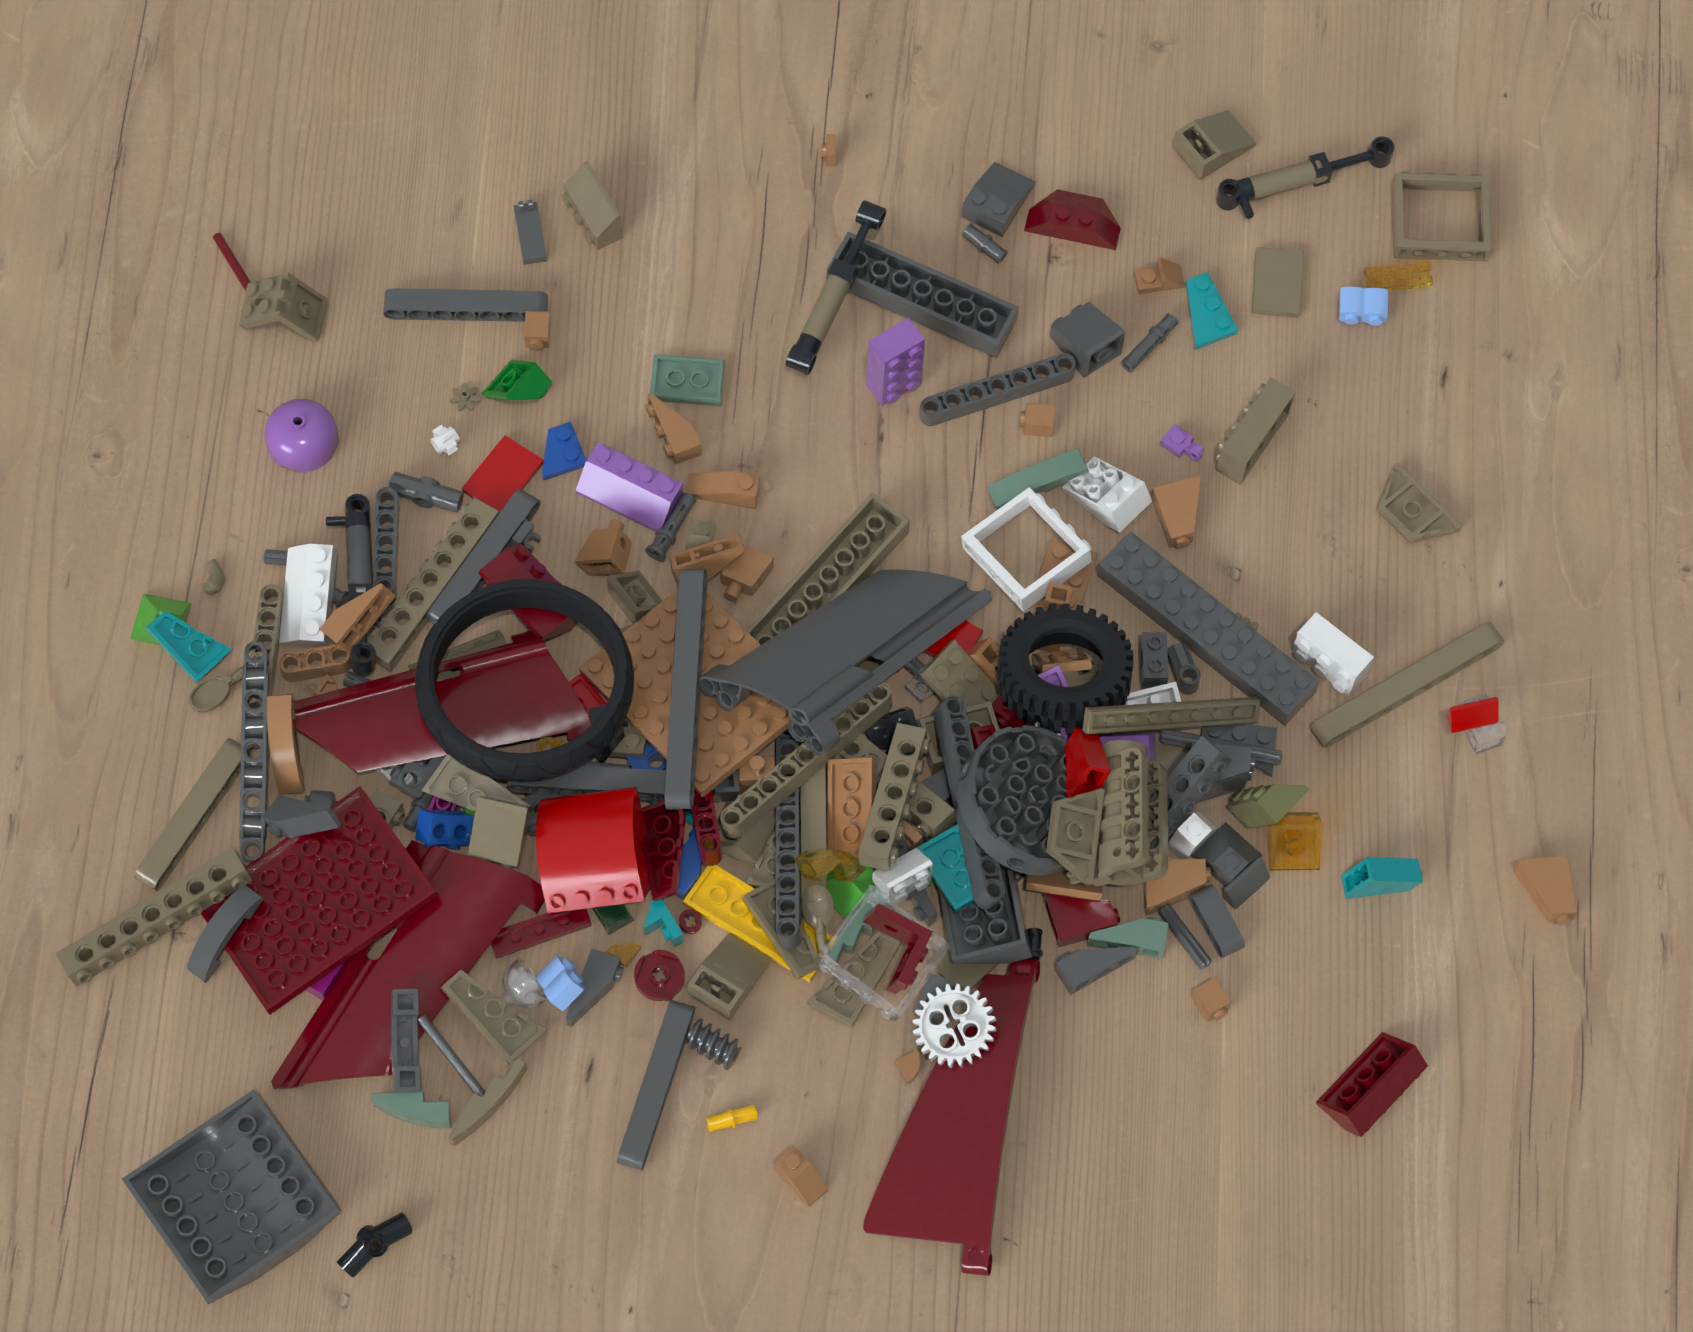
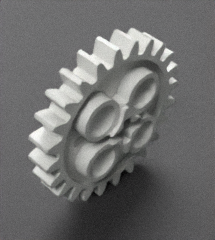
M946 984V992H942L937 987V995L935 997L927 993L930 1000L928 1003L920 1001L924 1009L915 1010L920 1019L913 1020V1024L919 1026V1028L913 1030V1034L921 1036L916 1040L917 1045L925 1044L921 1049L922 1053L926 1054L931 1051L929 1059L933 1061L938 1057V1064L940 1066L947 1060L950 1068L953 1067L954 1061H957L962 1068L963 1060L966 1059L972 1065V1056L975 1055L981 1059L982 1056L979 1051L981 1049L989 1051L985 1044L986 1041L994 1042L993 1037L989 1033L996 1032L997 1030L994 1026L990 1025V1023L996 1021L995 1016H988L993 1011V1008L991 1006L984 1007L988 1002L986 997L978 1000L980 997L978 990L971 995L970 986L961 991L960 984L956 985L955 990H951L949 984ZM958 1004H966L967 1010L965 1013L960 1015L955 1013V1007ZM945 1005L949 1006L951 1014L958 1024L957 1027L965 1042L964 1046L960 1045L956 1033L951 1028L952 1024L944 1010ZM936 1014L944 1016V1021L940 1025H933L931 1023L933 1016ZM968 1027H977L978 1033L974 1037L969 1038L965 1036V1031ZM946 1037H952L955 1040L950 1048L942 1047V1041Z

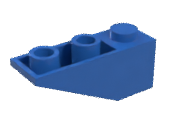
M695 826L690 831V838L683 844L678 892L674 894L681 900L685 899L701 876L703 862L700 859Z

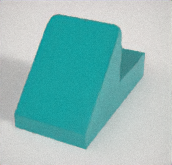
M662 899L655 902L652 900L644 925V935L646 936L660 928L667 942L671 940L675 947L683 943V933Z

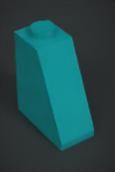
M1367 857L1341 875L1346 899L1407 892L1423 882L1419 861L1412 858Z

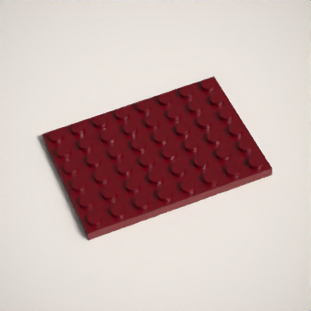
M361 786L330 807L342 823L339 828L293 838L286 837L262 854L259 859L245 866L253 880L247 886L263 897L264 900L250 920L247 918L243 919L224 949L269 1015L438 896L436 890ZM233 893L226 896L223 901L203 910L201 915L207 924Z

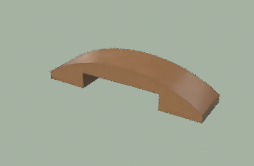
M293 694L267 696L269 749L279 794L305 792L302 767H299L293 722L296 718Z

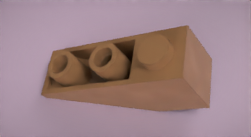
M649 393L648 404H645L649 417H654L657 423L654 424L658 437H663L666 443L663 444L667 457H672L676 465L702 455L701 442L693 425L652 393Z

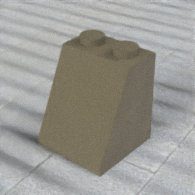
M486 796L478 797L468 856L497 862L498 865L513 869V866H520L532 807Z

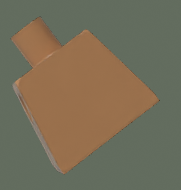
M613 519L608 528L594 529L575 560L588 575L624 573L632 545L631 540L623 532L624 523Z
M743 544L744 552L722 569L721 583L727 586L724 597L736 602L741 592L753 596L774 567L773 556Z
M753 756L737 769L740 787L738 795H742L776 766V758L774 756ZM770 789V790H767L766 792H767V793H771V792H773V791H775V790Z

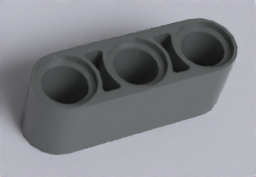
M1208 885L1189 894L1190 904L1221 958L1245 948L1244 939L1214 885Z

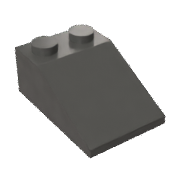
M994 162L976 182L963 202L962 218L1003 237L1036 181Z

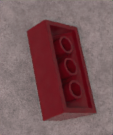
M522 543L506 548L478 572L488 585L517 579L544 580L561 584ZM539 608L511 609L535 636L542 640L570 632L577 623V621L570 617L550 610Z
M1382 1032L1316 1101V1104L1343 1129L1362 1137L1421 1075L1428 1065L1414 1044Z

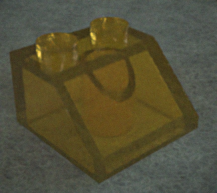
M1287 812L1277 824L1268 825L1267 837L1270 871L1320 870L1322 822L1318 812Z

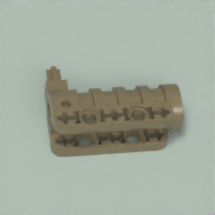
M1131 740L1106 742L1102 746L1111 771L1102 786L1105 792L1099 831L1100 845L1098 847V856H1096L1092 885L1097 887L1110 883L1112 885L1126 886L1158 880L1168 870L1167 770L1156 761H1148V748L1142 743ZM1159 791L1158 799L1150 802L1151 794ZM1159 837L1160 841L1158 846L1154 849H1151V841L1154 838ZM1067 872L1070 884L1081 883L1071 872Z

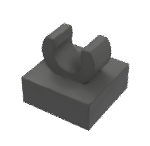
M525 520L513 536L511 546L522 543L532 553L534 547L528 541L535 540L540 543L541 536L533 532L534 525Z

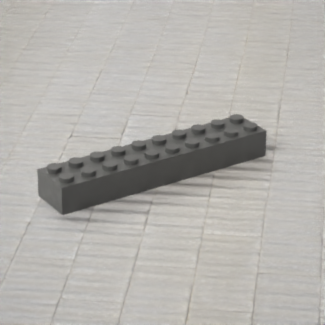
M1130 531L1100 562L1097 573L1099 578L1179 642L1186 643L1190 651L1245 695L1260 699L1259 706L1284 726L1316 693L1319 680L1133 532Z

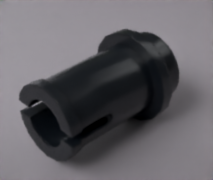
M1028 928L1027 933L1032 958L1029 959L1040 960V957L1043 956V951L1041 950L1043 931L1035 928L1034 935L1033 928Z

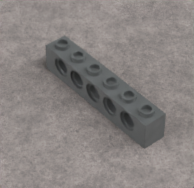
M1203 736L1200 737L1167 778L1168 838L1179 828L1182 821L1194 810L1196 804L1209 792L1214 782L1226 771L1228 765L1233 761ZM1159 791L1154 793L1150 798V802L1158 799ZM1156 837L1151 841V849H1154L1158 846L1160 841L1159 837Z

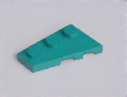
M1206 272L1186 280L1194 349L1197 350L1236 335L1238 328L1209 273Z
M166 611L159 614L145 627L195 683L232 650L227 645L217 642L213 637L201 633L191 627L190 624Z

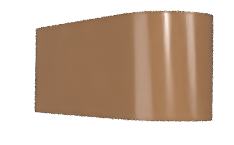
M338 644L288 652L281 656L279 666L283 678L288 682L321 678L326 674L329 676L344 674L351 669V653H348ZM339 656L346 657V659L341 662L335 661V659ZM315 660L322 661L317 666L310 665ZM291 664L297 665L293 670L286 669Z

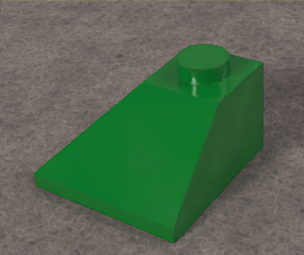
M510 360L481 394L484 397L505 400H538L547 393L549 386L553 382L536 362Z

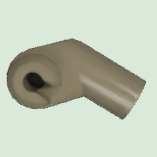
M215 559L205 564L210 576L207 579V583L203 585V589L209 595L218 592L225 581V576Z

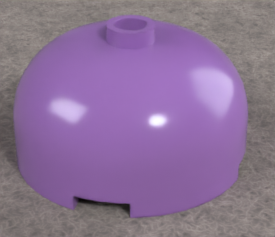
M294 399L281 404L271 413L265 427V441L271 458L280 467L284 466L298 472H310L324 466L333 457L332 454L339 442L338 430L332 414L320 403L309 399Z

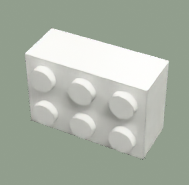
M1317 612L1298 631L1292 649L1294 656L1300 662H1306L1319 677H1325L1337 691L1348 696L1368 676L1374 656Z

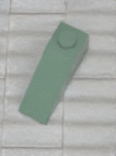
M1150 917L1098 930L1089 934L1087 946L1097 948L1134 946L1137 950L1136 955L1162 959L1169 923L1163 922L1162 919L1157 917Z

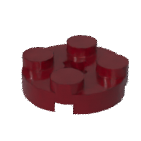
M666 950L652 951L653 953L644 955L638 960L634 969L636 988L644 997L650 1000L670 1001L681 991L684 985V967L675 954ZM663 970L666 978L656 981V977L652 976L653 973Z

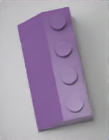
M598 442L585 463L576 493L656 532L658 529L663 528L681 499L683 483Z

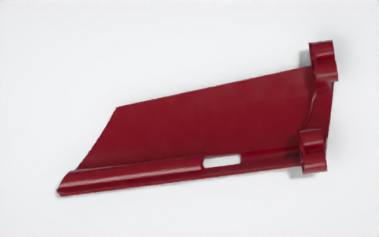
M531 630L511 635L513 643L440 663L438 673L459 668L460 676L436 682L435 692L439 704L458 730L486 747L566 733L567 740L571 741L591 726L585 706L580 702L564 673L549 653L543 640L537 638ZM417 668L294 701L296 716L293 720L294 729L325 748L355 772L447 755L431 735L421 716L415 692Z
M411 840L406 850L436 890L438 896L396 925L397 931L379 959L371 960L366 956L374 944L372 942L348 960L271 1080L273 1088L291 1089L316 1082L391 1076L392 989H418L419 1015L417 1020L426 1015L432 1023L450 999L440 987L460 970L467 974L470 972L520 904L537 914L545 902L542 886L531 877L513 869L451 852L442 847L433 845L425 847L423 844ZM417 1022L419 1040L425 1031Z

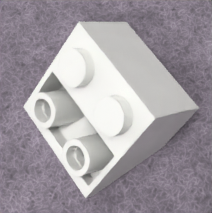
M915 848L897 858L896 863L892 862L889 871L881 869L874 871L872 881L887 905L893 902L897 904L905 900L912 891H921L930 884L933 864L929 858Z

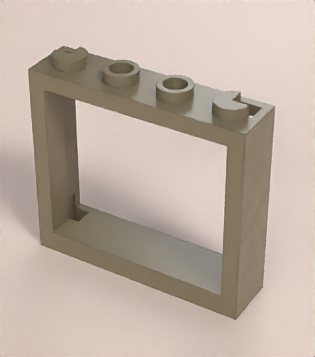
M1410 172L1395 173L1392 183L1394 258L1488 261L1491 253L1488 176H1481L1479 174L1468 176L1455 173L1438 175L1430 172L1424 174H1411ZM1403 189L1480 192L1482 242L1404 239Z

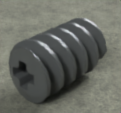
M699 1019L688 1033L684 1045L689 1042V1049L691 1050L698 1047L697 1052L699 1055L707 1052L706 1058L708 1060H712L716 1056L715 1063L720 1065L724 1062V1069L729 1070L742 1047H737L739 1039L736 1038L729 1043L730 1034L727 1033L721 1038L720 1028L712 1033V1024L709 1023L703 1028V1019Z

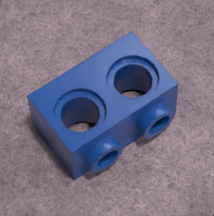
M419 809L415 839L425 842V847L431 845L439 847L440 844H445L447 848L460 849V845H470L474 815L463 811Z

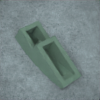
M423 1092L371 1093L373 1106L390 1116L419 1126L451 1129L449 1101L425 1102Z

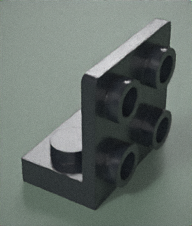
M906 706L886 713L868 728L865 733L868 734L870 741L888 755L897 723L918 727L913 709ZM907 752V753H905L904 755L909 756V755H912L913 753H912V752Z

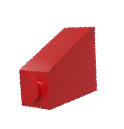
M1075 727L1065 745L1067 798L1101 789L1111 771L1098 733L1086 734L1081 728Z

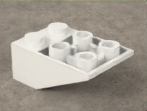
M1094 456L1086 464L1088 471L1068 481L1062 489L1102 524L1120 533L1152 502L1144 481Z

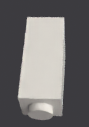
M1201 811L1194 812L1176 830L1168 843V848L1178 858L1189 859L1219 828Z

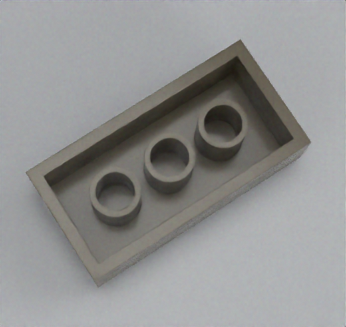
M1270 378L1266 385L1263 383L1260 385L1255 395L1257 396L1254 402L1250 401L1243 411L1245 415L1242 420L1237 419L1231 428V436L1229 438L1225 437L1218 447L1220 451L1215 459L1218 461L1216 471L1240 485L1291 411L1295 391L1273 378Z

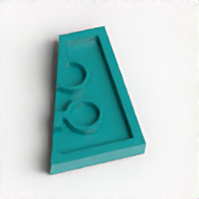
M957 824L917 847L920 852L931 860L933 864L932 878L955 913L975 902Z

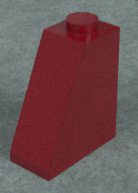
M1045 893L1043 902L1058 947L1088 940L1091 932L1117 926L1120 923L1117 908L1113 909L1111 901H1097Z

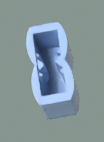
M1340 288L1339 321L1348 325L1365 322L1372 326H1378L1386 323L1388 316L1387 289Z
M556 955L536 976V979L543 988L548 1000L561 1011H564L584 991V986L582 985L584 980L574 970L576 966L568 957L561 958L559 955Z

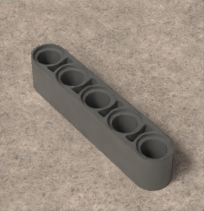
M384 487L377 492L375 503L373 587L381 583L386 588H389L396 595L389 604L391 605L397 598L400 506L397 492L390 487ZM385 500L393 501L390 504H383ZM384 522H392L390 526H382ZM384 544L392 545L387 549L381 548V546ZM383 566L391 567L387 571L380 570Z

